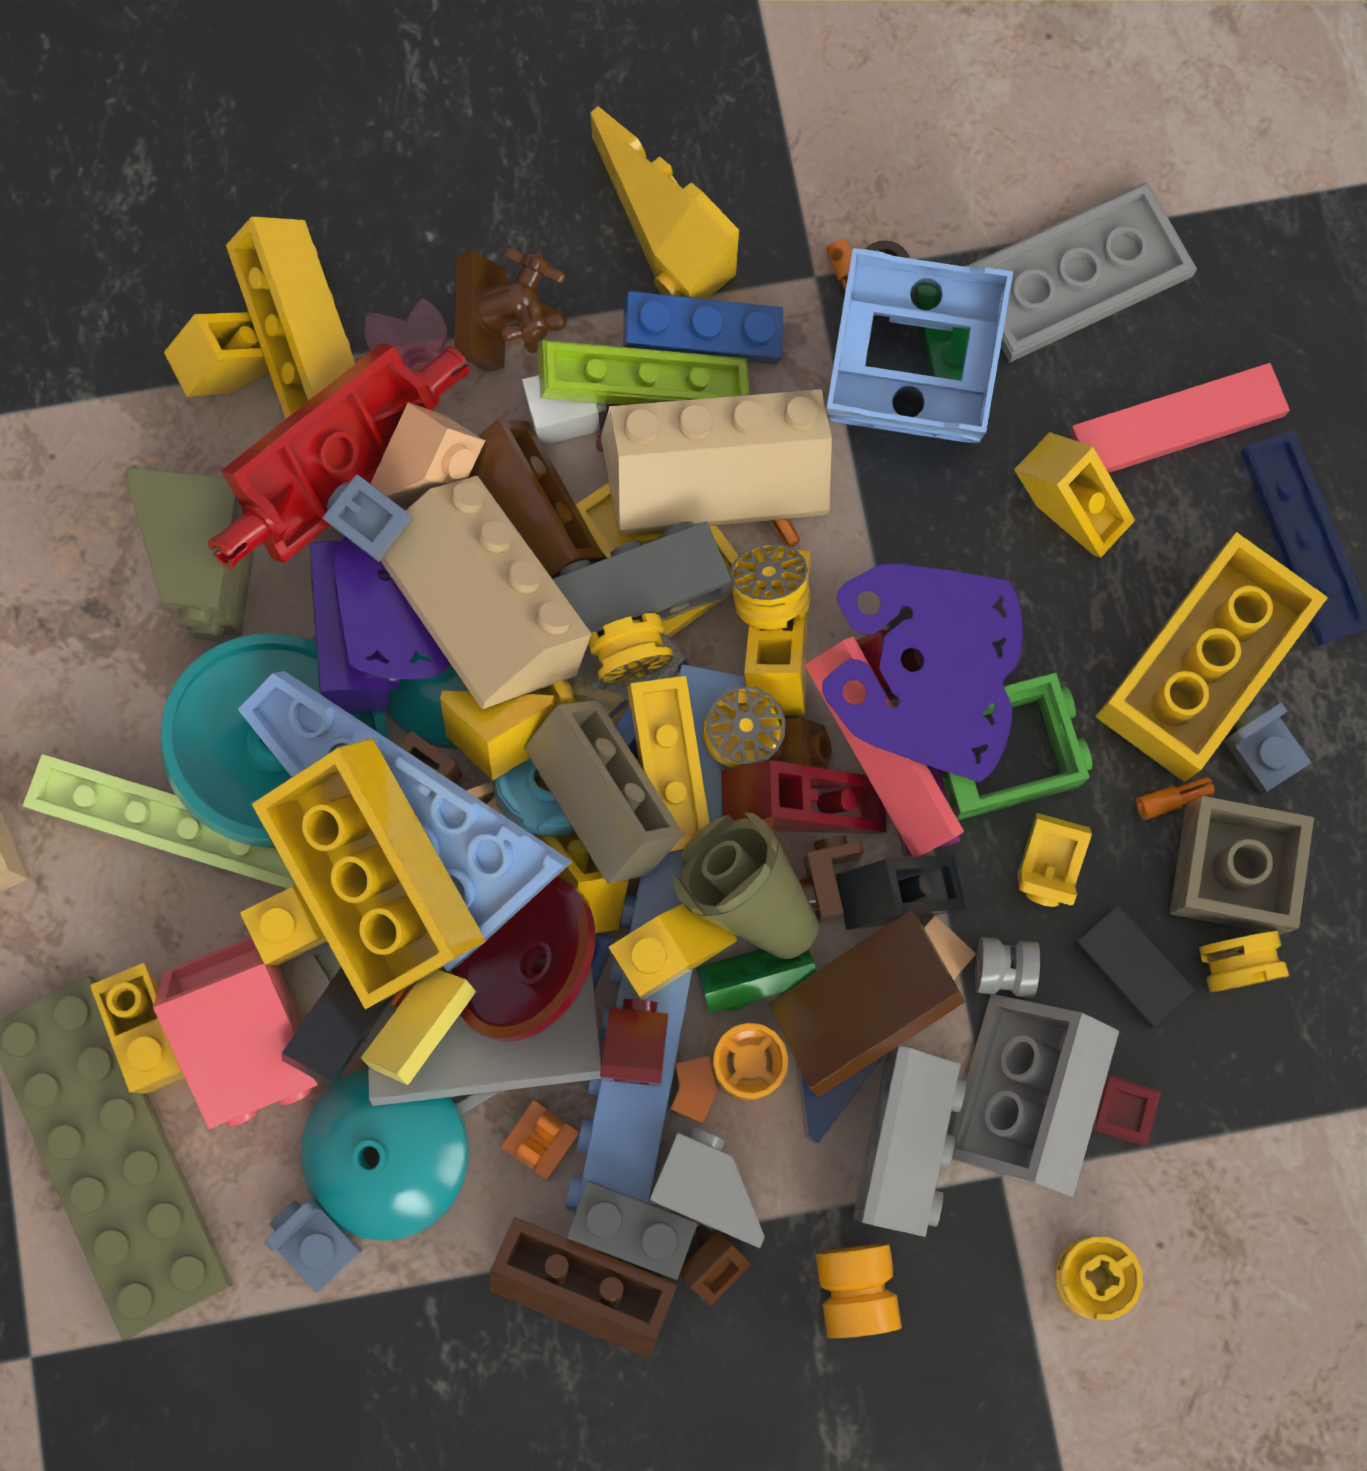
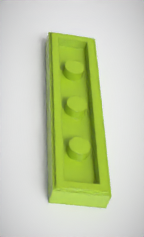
M542 340L538 347L540 398L632 405L750 395L747 358Z

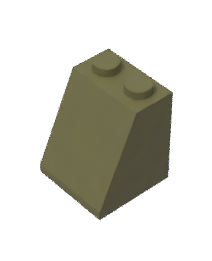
M127 467L126 482L161 602L177 618L179 623L188 631H191L190 635L194 638L206 641H223L224 634L241 636L254 550L238 562L235 568L228 569L212 554L219 548L211 550L207 543L210 538L218 535L243 514L242 506L225 477Z

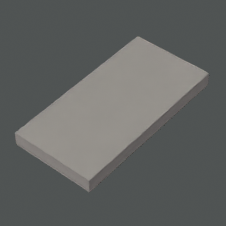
M1147 182L965 266L1013 271L1001 348L1009 363L1193 277L1197 270Z
M592 966L580 993L564 1014L548 1028L530 1038L513 1042L493 1040L473 1030L459 1015L408 1085L374 1071L368 1066L369 1099L372 1106L602 1079L600 1077L602 1061ZM392 999L367 1035V1048L396 1011L391 1005Z

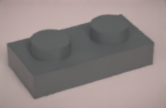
M587 1181L566 1238L678 1280L698 1222Z

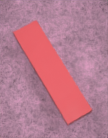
M1268 363L1073 425L1069 434L1072 440L1093 446L1107 472L1110 473L1285 417L1290 409L1272 365Z
M851 636L806 663L805 667L913 857H919L962 834L964 830L927 765L874 747L855 737L827 703L822 692V681L845 661L851 659L861 660L869 665L854 636ZM851 680L844 685L843 696L847 702L858 705L865 700L866 689L861 682ZM887 696V698H886V703H887V705H888L889 707L894 708L893 705H892V703L890 702L888 696Z

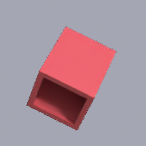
M252 937L163 971L153 1009L208 1129L223 1123L228 1127L240 1125L253 1118L258 1113V1109L278 1101L281 1105L297 1102L306 1097L311 1092L312 1087L318 1085L317 1080L282 1061V1051L302 1024V1020L282 965H265Z

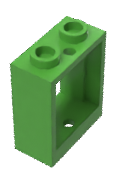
M1056 673L1004 686V689L1010 699L1012 708L1038 701L1060 774L979 796L975 781L941 770L951 809L957 820L1076 789L1089 779L1088 770L1092 769L1091 753L1085 739H1077L1071 721V718L1076 716L1074 700L1067 686H1060ZM991 703L989 708L982 712V715L993 713L995 705Z

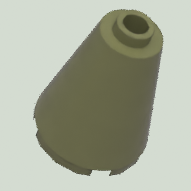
M745 813L748 818L733 820L729 815L717 818L702 828L691 839L679 857L685 865L680 879L675 874L673 878L677 899L692 913L778 958L791 959L806 952L817 937L819 930L818 919L775 832L766 821L754 813Z

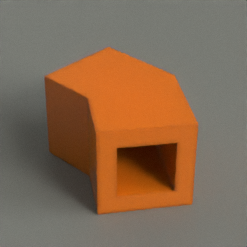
M710 1056L675 1063L680 1088L670 1110L700 1124L704 1123L717 1093Z

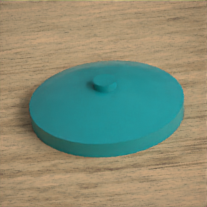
M273 633L253 634L226 641L210 649L190 664L181 674L167 698L160 731V751L165 774L171 788L185 808L197 820L218 834L240 843L265 848L276 847L259 819L252 803L292 777L238 711V708L272 673L286 671L320 694L316 642L298 636ZM383 711L349 713L388 739Z

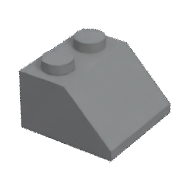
M696 1127L692 1128L689 1137L677 1133L650 1200L761 1248L765 1236L733 1156L721 1152L725 1140Z

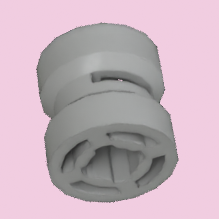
M981 937L977 947L975 962L976 993L995 994L1001 989L1011 990L1016 997L1034 998L1040 974V947L1038 942L1019 941L1014 946L1003 945L998 938Z

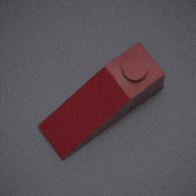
M774 760L721 770L723 816L729 815L733 820L748 818L745 813H754L766 821L775 831L886 833V809L867 775Z

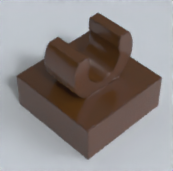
M698 1225L695 1231L703 1239L704 1244L692 1256L686 1255L679 1275L711 1306L751 1266V1263L719 1230L713 1234L707 1227Z

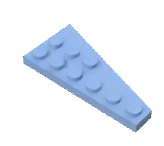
M286 671L272 673L238 708V711L291 777H294L339 747L373 738L485 940L489 939L573 862ZM481 945L443 967L447 972L458 967Z

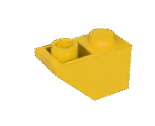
M141 963L91 984L90 987L129 1093L149 1094L185 1079L153 1009L159 983L147 963Z

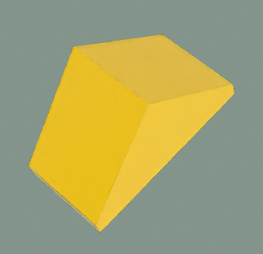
M442 690L440 697L446 737L492 781L530 758L524 747L555 708L554 695L524 694L484 709L480 708L469 691Z

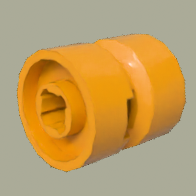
M745 1023L734 1026L722 1035L713 1052L712 1069L715 1081L726 1094L738 1100L753 1101L766 1097L780 1086L787 1073L789 1058L784 1042L775 1031L762 1024Z
M890 1244L863 1245L815 1253L820 1286L831 1292V1297L822 1304L827 1338L861 1337L887 1333L902 1328L897 1295L885 1289V1283L893 1277Z

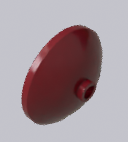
M556 876L458 967L452 969V975L466 979L476 990V993L460 1014L467 1025L473 1030L497 1041L513 1042L523 1040L548 1028L574 1002L588 976L595 947L593 914L588 901L577 887L565 879Z

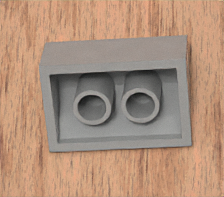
M991 994L967 1074L963 1104L960 1112H956L950 1133L955 1135L952 1160L1073 1197L1119 1030L1081 1012Z
M900 1045L887 1053L852 1219L926 1237L928 1225L937 1227L943 1204V1192L935 1191L939 1168H949L955 1144V1135L947 1134L951 1111L960 1112L966 1090V1079L958 1077L959 1063Z

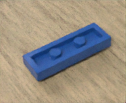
M628 291L624 298L623 347L747 358V362L777 364L782 359L783 307Z

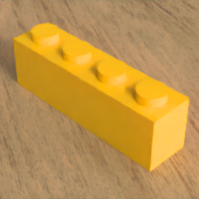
M251 217L226 244L286 419L351 368L355 361L305 220Z

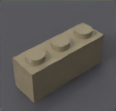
M599 700L557 705L524 747L607 884L648 876L684 835Z

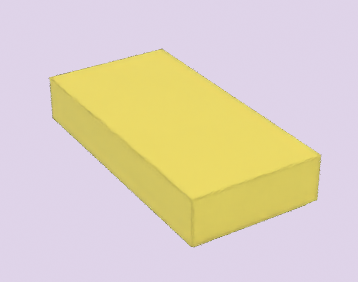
M439 969L418 980L361 1056V1059L372 1070L408 1085L472 999L476 990L466 979Z

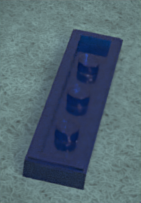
M1293 430L1246 445L1241 450V455L1286 567L1328 597L1309 623L1318 647L1367 631L1366 603L1296 431Z

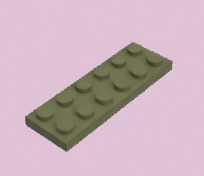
M87 976L0 1019V1064L121 1339L124 1341L232 1286L233 1283L148 1095L129 1093L90 987L91 984L96 983L94 977Z

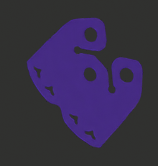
M344 536L335 550L334 574L349 665L361 672L390 679H425L435 677L444 672L451 665L393 578L391 577L390 580L383 581L378 577V571L386 570L382 562L375 560ZM379 651L381 656L387 659L389 663H382L378 659L366 660V657ZM415 651L431 658L430 661L418 660L414 664L409 662L412 660Z
M881 564L845 582L838 590L836 600L850 627L857 633L873 635L898 616L900 609L905 606L912 609L913 616L909 620L905 619L884 636L879 670L893 695L899 698L898 707L892 708L887 705V696L869 665L856 659L845 661L822 681V692L827 703L855 737L874 747L976 782L984 780L998 764L1008 740L1012 722V706L1004 689L1003 681L1017 666L1022 651L1023 625L1021 609L1016 592L1009 580L907 564ZM871 591L879 597L880 609L876 614L867 615L858 608L857 599L862 592ZM1000 596L1003 597L1001 606L1006 612L1005 618L992 607ZM1004 637L1006 642L1001 646L1002 657L998 658L992 642H997ZM915 648L922 653L924 664L919 671L910 672L902 666L901 655L905 649ZM857 680L864 685L866 697L862 703L856 705L845 700L843 687L848 681ZM991 703L995 705L994 711L991 714L994 725H991L989 720L982 715V712L987 710ZM987 744L988 748L980 754V763L977 764L972 748H978Z

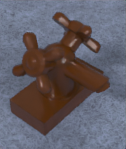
M513 247L506 248L503 256L522 265L517 280L507 283V269L475 251L457 255L454 348L465 357L466 362L487 372L502 369L505 362V340L513 341L521 337L525 342L526 350L529 353H535L539 347L538 342L546 337L549 330L557 331L564 328L567 323L566 316L539 301L536 288L542 275L561 284L564 283L566 276L563 271L552 268L549 262L538 254L529 252L523 254Z

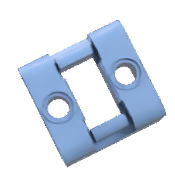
M853 248L826 408L828 420L945 440L980 443L987 430L1013 271L987 267L970 268L897 257L880 251ZM920 285H930L939 292L941 302L931 310H921L913 304L910 297L911 292ZM873 316L890 317L889 322L945 331H953L954 327L969 329L960 381L866 366ZM902 391L915 392L923 402V410L915 417L898 415L892 404L894 397Z

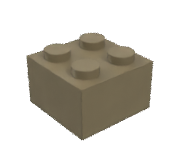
M1207 796L1197 798L1185 807L1169 914L1263 933L1278 931L1279 936L1299 929L1314 817Z

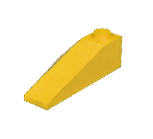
M599 106L590 112L592 138L655 276V286L661 295L708 299L736 276L739 229L693 183L688 184L684 189L681 188L672 176L671 165L661 157H658L652 163L647 160L645 150L637 137Z

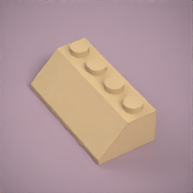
M821 389L609 406L601 433V441L618 535L663 531L673 525L686 521H691L693 526L705 521L708 522L709 526L822 516L827 515L830 511L832 436Z
M473 476L429 489L406 510L413 518L380 561L480 708L484 709L577 676L592 633L479 477Z

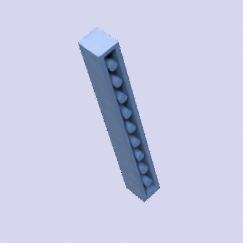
M681 665L679 676H686L706 803L711 823L722 816L721 770L729 768L716 763L707 753L702 740L703 721L714 701L723 693L737 687H746L745 676ZM683 849L669 851L648 876L640 877L637 895H626L621 927L631 928V933L658 915L682 904L677 899L673 878L675 874L680 879L685 865L679 858ZM613 960L610 982L619 983L620 986L616 1006L605 1004L599 1038L605 1039L609 1008L622 1009L623 999H639L615 960ZM693 969L645 999L658 1002L657 1012L668 1013L661 1087L610 1082L603 1079L590 1080L588 1094L598 1096L594 1119L584 1117L582 1121L577 1151L587 1153L583 1176L572 1175L566 1209L577 1210L587 1181L649 1204Z

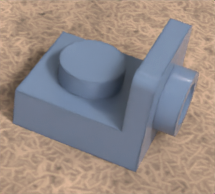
M358 474L349 484L347 482L343 483L333 492L327 503L328 511L323 516V519L331 527L347 537L378 562L413 519L408 512Z
M1282 702L1267 712L1261 703L1242 714L1235 723L1238 730L1223 741L1261 795L1312 763L1280 718L1288 712Z
M296 1200L290 1203L271 1221L269 1225L275 1232L264 1242L271 1251L278 1250L316 1293L320 1292L362 1251L345 1230L338 1227L315 1200L307 1201L302 1206Z

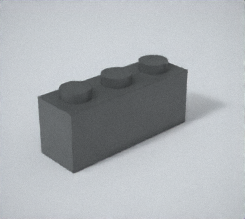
M691 521L678 523L666 529L662 533L663 538L642 545L641 541L625 543L615 548L610 553V558L591 564L589 560L572 563L559 572L560 577L552 580L591 633L597 632L598 637L604 635V625L629 616L632 617V620L644 622L641 615L644 613H656L660 615L661 621H665L730 596L732 580L708 522L705 521L693 526Z

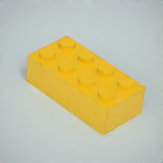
M1236 532L1218 552L1095 717L1180 780L1186 782L1202 770L1328 597Z
M373 738L335 749L252 803L259 819L365 1009L398 993L486 942Z

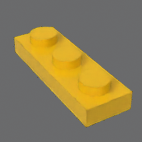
M686 676L631 683L627 686L639 764L684 833L670 851L682 850L702 828L710 824Z

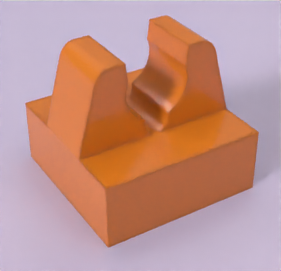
M533 1100L501 1148L548 1181L579 1137L580 1132Z

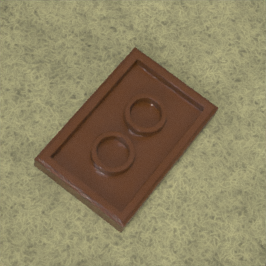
M910 909L771 1001L769 1005L809 1089L816 1096L820 1097L966 1001L919 918Z

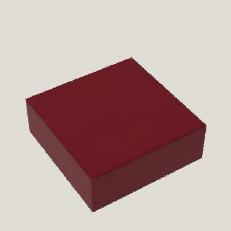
M1107 1074L1092 1131L1139 1146H1147L1161 1091Z

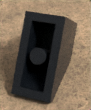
M954 855L884 859L835 875L844 911L843 917L846 930L886 926L910 909L919 919L966 909Z

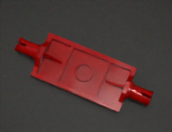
M381 343L233 460L221 472L242 506L243 514L218 535L208 540L209 549L219 548L212 553L214 557L226 568L233 569L237 566L238 562L263 543L273 560L282 563L287 562L330 526L323 519V516L328 511L327 503L329 498L341 484L346 482L349 484L357 474L369 484L371 483L407 403L433 411L439 404V397L459 380L469 375V365L458 368L467 361L457 349L451 346L446 347L440 355L417 372L411 371L403 364L394 345Z

